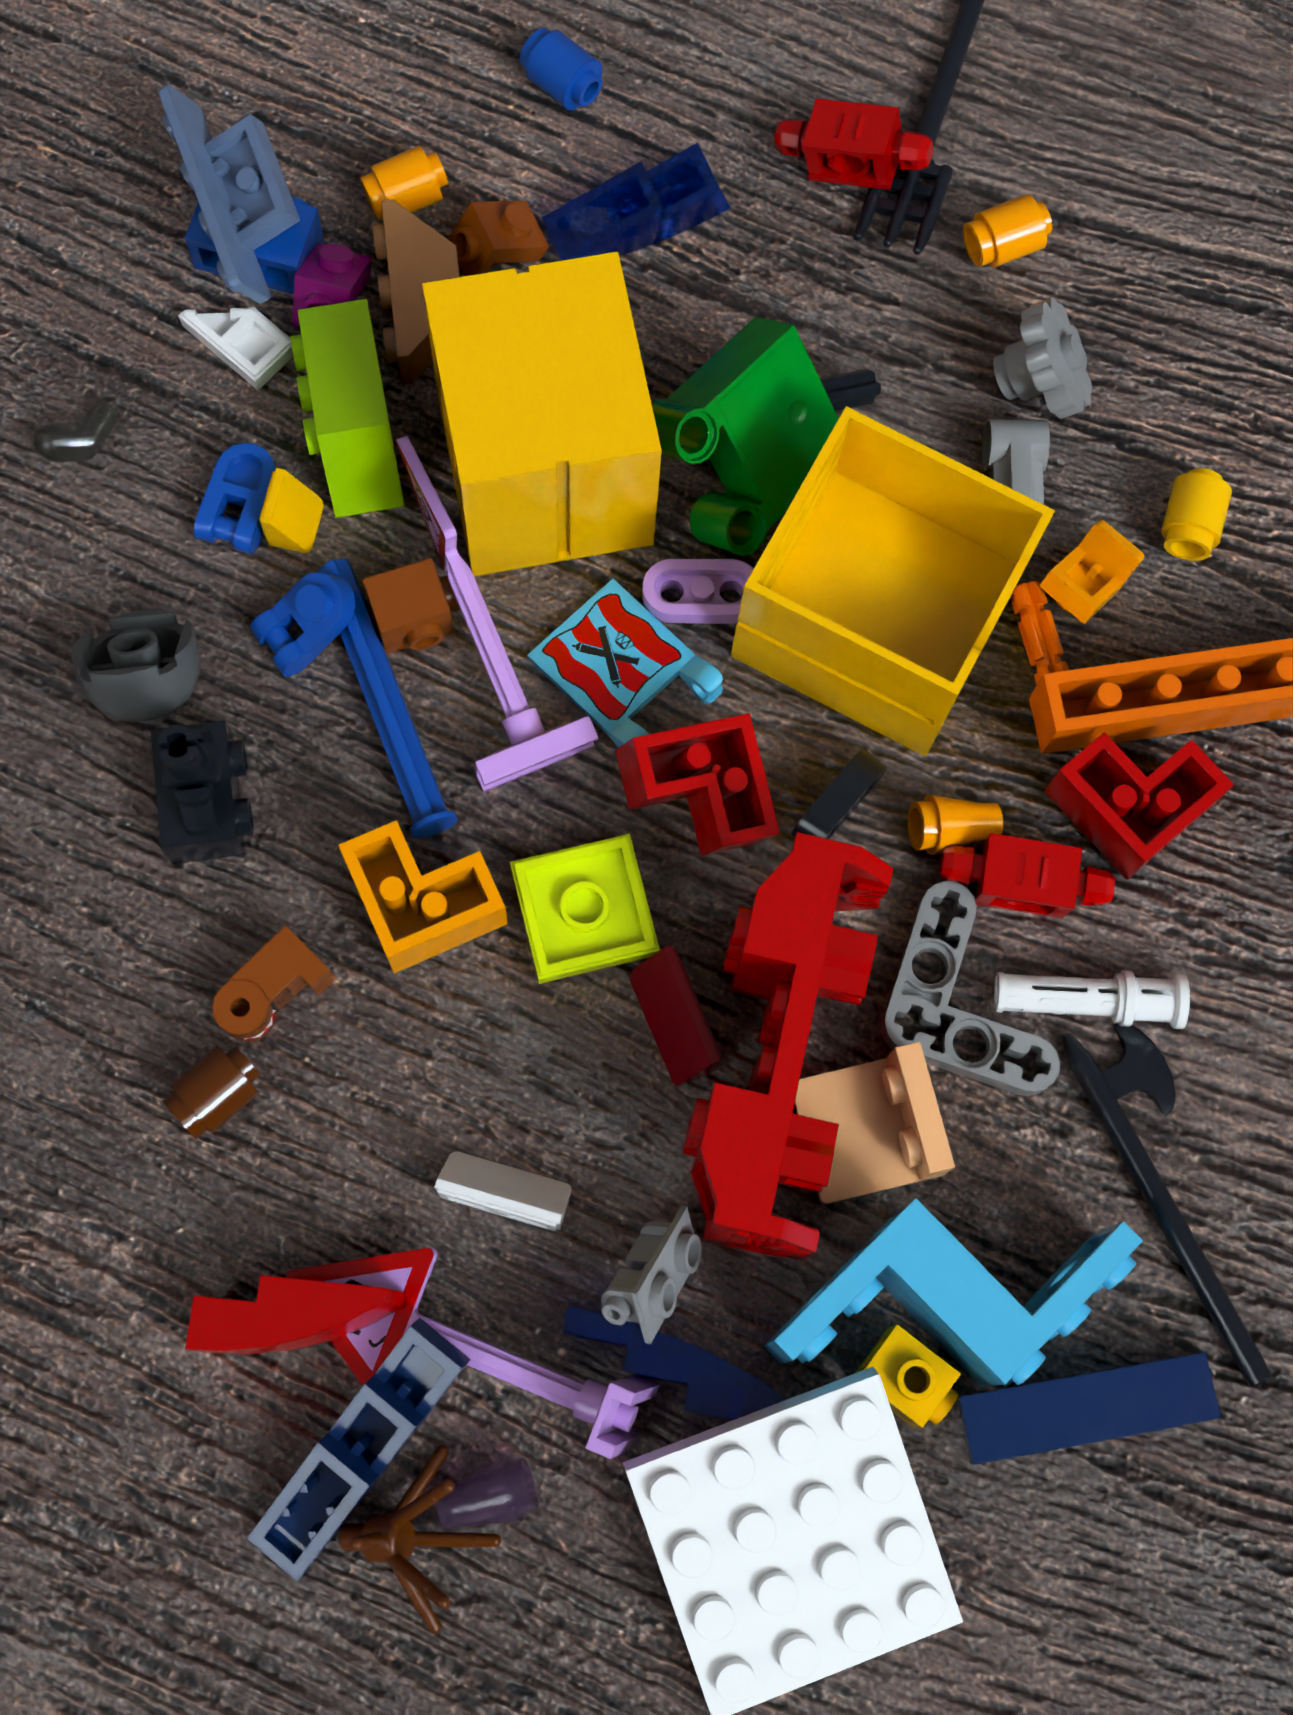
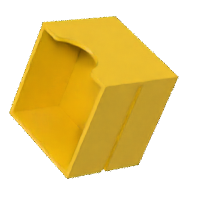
M611 252L528 266V272L518 274L516 268L422 283L438 401L473 576L653 546L662 450L619 253Z
M846 406L744 585L730 657L926 757L1017 586L1055 510Z

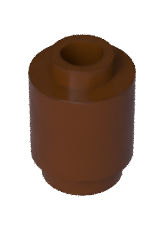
M217 1045L171 1085L174 1092L162 1102L195 1139H198L208 1129L214 1133L260 1093L252 1082L261 1074L236 1046L225 1054Z

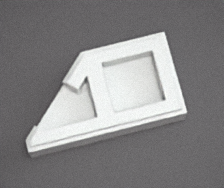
M254 307L230 308V313L197 314L196 309L184 310L178 315L181 325L256 390H259L294 357L290 337Z

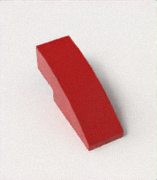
M260 1275L256 1302L193 1296L185 1350L216 1354L252 1355L291 1351L328 1342L370 1326L403 1308L406 1293L383 1287Z

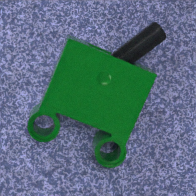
M755 316L668 398L653 401L651 404L662 450L661 455L690 464L702 463L709 458L726 489L724 493L717 491L707 492L699 497L693 505L690 514V528L693 536L700 542L741 556L750 555L758 550L764 542L767 530L786 513L839 418L835 411L843 410L846 406L853 408L872 404L875 396L881 393V383L876 381L875 372L864 369L819 378L794 324Z

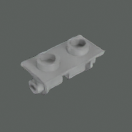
M687 1206L680 1207L672 1222L664 1218H657L643 1226L640 1235L625 1258L628 1269L619 1268L611 1284L601 1297L604 1318L615 1325H622L626 1321L639 1323L644 1342L647 1344L652 1343L665 1318H669L674 1312L679 1292L689 1274L694 1273L700 1263L701 1241L699 1236L694 1234Z

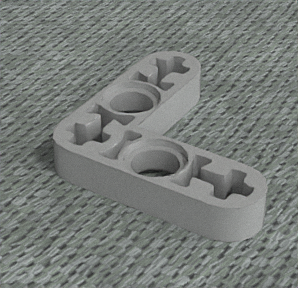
M952 881L936 883L927 890L917 907L882 1016L880 1030L883 1040L892 1050L895 1047L920 1042L927 1064L1017 1095L1032 1096L1040 1094L1055 1082L1060 1071L1058 1053L1050 1042L1041 1037L948 1006L976 917L977 906L974 896L967 887ZM945 897L954 900L953 910L962 914V918L954 917L945 930L943 940L920 937L921 931L931 937L936 930L940 912L931 908V904L940 905ZM944 941H954L955 947H951ZM922 952H931L939 956L945 966L943 980L934 984H927L918 980L912 970L913 958ZM909 1010L915 1011L919 1014L918 1024L934 1031L940 1026L941 1019L948 1021L950 1025L940 1039V1052L930 1049L931 1044L936 1039L935 1036L918 1032L911 1041L902 1037L903 1027L894 1023L895 1017L904 1018ZM964 1029L974 1030L984 1038L986 1054L981 1061L974 1063L966 1062L957 1056L953 1048V1038L958 1031ZM1000 1040L1006 1041L1009 1044L1004 1050L1003 1055L1021 1059L1029 1051L1037 1054L1035 1059L1036 1065L1044 1068V1074H1036L1030 1081L1022 1079L1023 1068L1007 1061L999 1065V1073L992 1071L990 1066L999 1054Z

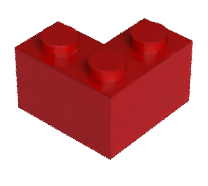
M750 713L634 737L615 750L629 810L687 798L701 857L758 844L780 834Z
M1104 732L1062 767L1044 792L1119 873L1128 880L1207 812L1235 784L1192 739L1152 774L1146 777Z

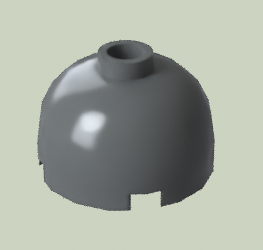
M141 610L122 614L108 619L111 630L99 635L95 639L91 629L82 634L72 647L71 661L78 682L86 697L107 716L128 722L158 723L168 718L172 712L182 706L190 698L197 686L200 676V660L193 626L187 619L184 625L179 624L174 612L167 610Z

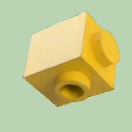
M898 1324L886 1329L855 1372L858 1373L874 1367L880 1374L892 1412L912 1428H923L928 1420L935 1426L938 1425L951 1410L959 1396V1393L952 1389V1386L961 1373Z

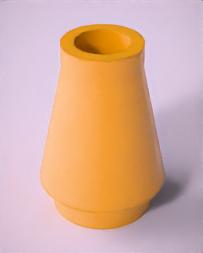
M928 794L924 797L923 801H914L909 807L907 820L909 839L915 850H926L929 855L942 853L944 849L952 846L963 847L987 840L990 833L1002 834V811L997 803H979Z

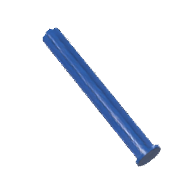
M345 558L328 560L318 572L341 576L350 584L354 592L355 610L353 618L340 635L412 818L413 825L409 829L411 836L419 839L439 834L457 822L456 813L448 811L351 563Z

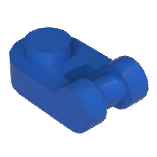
M241 443L231 446L222 453L216 463L194 524V537L196 539L209 543H215L217 539L233 543V547L237 551L251 555L256 552L262 536L259 517L272 472L276 469L271 455L264 448L252 443ZM227 503L244 507L239 520L224 516Z
M321 572L307 574L272 609L256 617L250 624L249 629L261 645L268 644L274 652L273 663L284 677L293 676L306 668L347 627L353 618L355 610L354 592L350 584L341 576ZM295 622L304 631L296 641L287 631Z

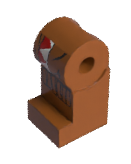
M285 925L221 987L214 997L212 1006L213 1016L219 1027L236 1040L243 1042L258 1041L268 1035L273 1028L276 1013L306 985L319 996L336 980V977Z

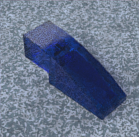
M696 143L648 171L641 161L542 217V220L561 260H568L611 252H618L619 256L628 254L698 226L731 207L699 144Z

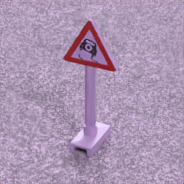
M408 436L397 439V446L444 572L447 571L451 589L506 716L502 723L511 745L476 761L474 765V772L482 791H488L593 748L595 746L594 741L598 740V736L589 716L545 731L536 708H529L473 573L457 551L456 530Z
M423 1248L295 1269L286 1273V1278L383 1287L406 1293L403 1308L370 1326L331 1340V1343L362 1386L377 1372L409 1327L421 1318L471 1359L467 1364L468 1366L572 1409L573 1417L592 1424L593 1428L585 1449L612 1459L636 1448L639 1443L641 1434L630 1430L638 1412V1406H635V1404L656 1397L659 1384L638 1375L610 1382L609 1386L591 1379H587L583 1383L421 1315L418 1312V1305L437 1258V1251L434 1248Z

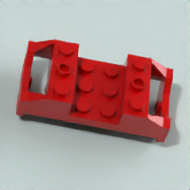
M797 832L791 853L757 889L752 907L739 906L722 972L734 974L730 992L769 1001V1005L766 1006L758 1039V1043L767 1045H763L761 1056H758L756 1065L752 1068L747 1090L715 1083L709 1099L697 1098L695 1108H693L682 1154L694 1157L690 1174L705 1219L701 1241L766 1256L806 1260L808 1255L816 1253L820 1235L818 1229L771 1214L778 1183L821 1193L822 1188L827 1187L839 1124L793 1114L817 996L860 1006L861 1000L866 995L878 935L832 925L834 912L878 909L881 898H883L884 894H887L890 887L893 867L861 846Z

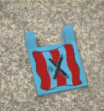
M614 579L610 580L527 654L528 660L581 711L589 716L612 739L618 748L634 737L649 734L630 719L676 677L680 676L690 690L705 704L712 703L723 692L721 685L723 677L719 670L706 660L695 655Z

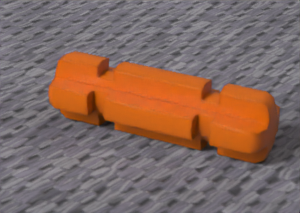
M1031 581L1017 585L1010 600L1015 615L1021 616L1018 626L1031 667H1037V673L1033 674L1037 685L1043 674L1067 671L1069 667L1067 662L1061 661L1060 656L1064 655V651L1050 610H1045L1044 605L1048 603L1045 591L1039 587L1041 584L1039 581Z

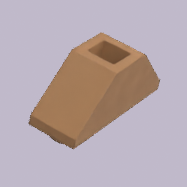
M393 199L381 200L384 224L373 225L376 258L377 260L387 259L389 275L378 276L381 309L382 311H392L394 327L383 328L387 363L398 362L401 383L411 384L433 362L422 283L458 278L457 250L455 244Z

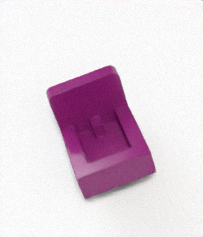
M317 243L294 277L293 325L300 328L297 311L299 309L355 301L370 279L372 257L353 253L351 249L343 245H323Z

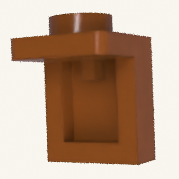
M527 201L471 202L448 238L449 241L456 245L458 263L465 276L487 273L494 263L540 261L549 248Z

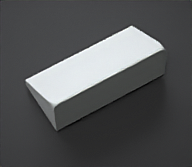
M459 1151L452 1152L449 1155L434 1187L442 1199L554 1232L557 1229H561L572 1192L571 1186L567 1183Z

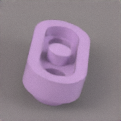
M665 559L654 564L645 574L642 588L643 604L654 617L665 623L735 624L738 623L744 585L754 568L743 561L734 559ZM667 589H675L680 592L682 598L676 602H668L662 598L661 593ZM729 589L739 593L741 599L737 602L729 603L721 598L720 593Z

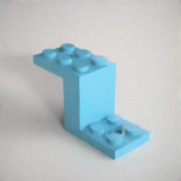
M915 1198L896 1211L763 1346L781 1365L794 1361L796 1358L802 1364L806 1361L810 1362L838 1334L829 1324L841 1312L848 1318L853 1313L858 1314L885 1288L980 1387L1004 1385L1006 1387L1013 1381L1020 1385L1046 1359V1356L1039 1349L1058 1334L1063 1338L1068 1336L1090 1314L1092 1309L1085 1301L1103 1287L1108 1291L1111 1290L1131 1272L1137 1262L1130 1254L1143 1240L1124 1221L1092 1233L1022 1306Z

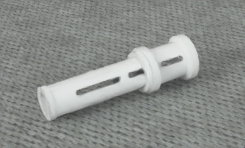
M1128 970L1115 973L1113 979L1005 974L1004 972H997L995 977V1012L1012 1011L1058 1015L1111 1016L1114 1023L1130 1027L1133 1021L1169 1022L1173 1029H1183L1188 1021L1190 988L1185 973H1174L1171 979L1135 977L1134 973Z

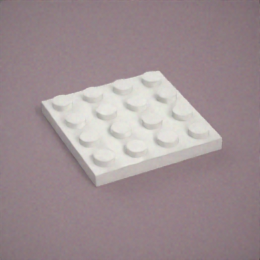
M874 1367L623 1462L710 1715L735 1714L963 1622L880 1374Z

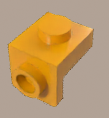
M1099 520L1092 526L1080 544L1050 570L1039 587L1055 599L1056 603L1063 610L1071 613L1085 624L1117 594L1143 561L1144 554L1106 521Z

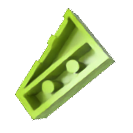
M367 299L297 310L301 334L290 336L296 370H307V375L296 377L303 413L313 411L314 415L312 418L303 419L305 438L309 455L321 453L335 518L405 507Z

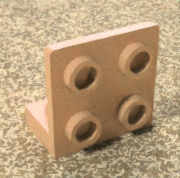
M920 1042L895 1047L885 1059L799 1080L794 1104L796 1114L839 1124L828 1186L823 1187L821 1193L817 1192L821 1204L828 1205L941 1177L955 1168Z

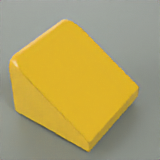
M276 468L272 472L259 517L264 536L269 546L301 553H310L323 512V501L316 493L289 472L280 468Z

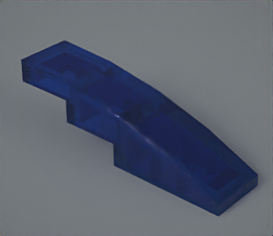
M571 1306L567 1307L563 1335L627 1347L622 1373L685 1384L681 1411L735 1420L787 1400V1398L763 1381L700 1347L661 1332H657L652 1343L647 1344L644 1342L641 1327L638 1323L626 1321L622 1325H615L608 1322L603 1314Z

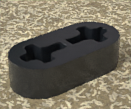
M864 748L861 749L807 810L793 829L791 835L795 838L796 833L799 832L830 839L875 787L887 770V767Z

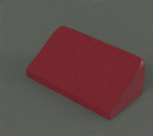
M672 945L664 947L631 972L630 982L670 1078L676 1086H681L717 1071L722 1055L676 948H672Z

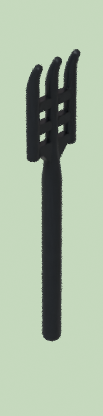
M962 0L916 131L930 137L933 145L938 137L985 0ZM931 159L929 167L921 170H900V165H897L896 172L904 173L905 177L904 180L894 178L890 190L868 189L853 235L854 240L859 241L864 236L872 222L874 213L877 212L891 216L883 241L884 247L889 248L893 244L902 228L904 219L921 223L913 253L919 255L923 251L931 237L953 173L952 167L949 165H936L933 159ZM919 177L935 180L934 186L917 183ZM882 191L897 194V200L881 198ZM911 199L928 201L926 208L911 205Z

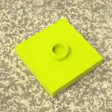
M630 834L510 862L539 984L649 958L660 950Z

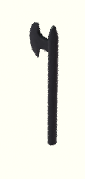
M1118 1023L1113 1024L1122 1044L1123 1054L1121 1060L1116 1065L1101 1072L1093 1056L1071 1033H1066L1062 1037V1041L1074 1076L1249 1387L1263 1382L1272 1376L1270 1369L1117 1101L1131 1092H1144L1154 1100L1164 1116L1167 1117L1174 1108L1176 1093L1173 1076L1164 1056L1154 1042L1138 1028L1120 1026Z

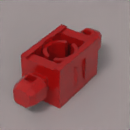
M816 98L808 124L807 119H787L778 123L774 134L775 147L780 153L798 158L803 157L805 154L810 181L890 190L897 165H900V170H921L929 167L933 155V141L930 137L912 131L902 133L899 108L892 106Z
M990 833L988 839L983 844H980L979 854L974 853V847L952 846L944 849L940 858L939 876L945 881L958 882L963 886H967L970 881L975 882L973 896L976 905L1062 919L1075 909L1076 899H1078V905L1099 907L1110 903L1113 899L1115 877L1105 870L1086 866L1083 871H1080L1082 848Z

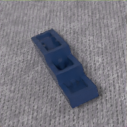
M421 1318L416 1320L377 1372L362 1386L331 1430L315 1445L247 1539L298 1582L395 1460L471 1359Z
M1206 1352L957 1397L971 1465L1221 1418Z

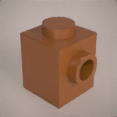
M432 558L363 579L368 603L386 654L408 647L412 650L428 649L441 643L445 638L444 636L454 633L451 612L460 610L449 584L448 575L438 577Z

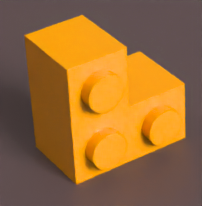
M397 820L338 845L394 974L508 924L506 907L480 851L421 876Z

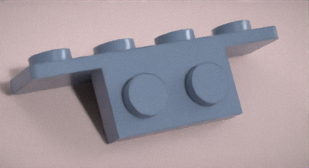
M167 84L158 90L166 112L162 116V120L167 132L177 143L184 162L180 164L182 175L197 196L202 210L198 213L200 224L213 241L220 259L217 262L218 273L232 292H240L257 303L262 304L269 300L271 295L254 250L300 221L264 123L249 114L212 139L200 106Z

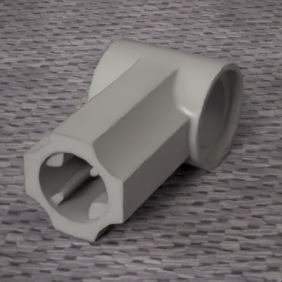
M988 418L985 422L982 439V465L984 471L990 472V478L1043 505V472L1047 467L1050 448L1048 421Z

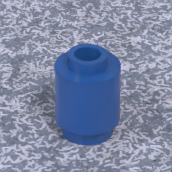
M540 28L525 42L520 53V64L526 69V76L529 80L567 110H574L580 106L585 107L595 100L603 83L601 78L602 65L596 58L559 30L550 31L548 28Z

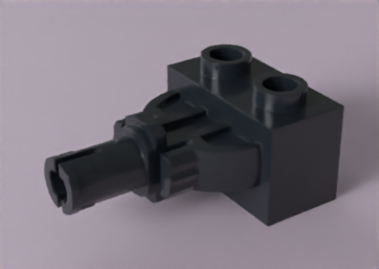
M225 721L185 726L172 725L167 728L150 730L160 843L162 851L172 864L246 855L244 835L254 834V821L250 799L240 798L238 777L248 776L247 754L243 739L234 740Z

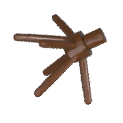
M441 1445L436 1449L391 1515L373 1514L367 1519L365 1524L346 1523L342 1526L339 1533V1544L343 1550L362 1551L364 1557L369 1562L388 1563L427 1628L434 1634L440 1632L442 1626L427 1598L440 1609H446L450 1605V1599L408 1561L414 1546L497 1547L501 1543V1537L496 1533L423 1532L414 1530L411 1519L440 1501V1499L451 1493L455 1488L454 1481L445 1479L434 1488L422 1494L449 1454V1449L445 1445Z

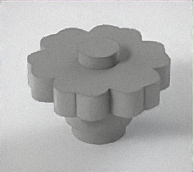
M1050 297L1022 310L1020 331L1023 340L1007 345L1003 354L995 356L993 366L998 386L1008 400L1019 397L1021 400L1026 401L1044 394L1049 411L1056 414L1059 419H1063L1083 412L1085 407L1091 405L1092 384L1086 371L1087 357L1081 344L1079 333L1075 326L1070 325L1064 306L1058 303L1054 297Z

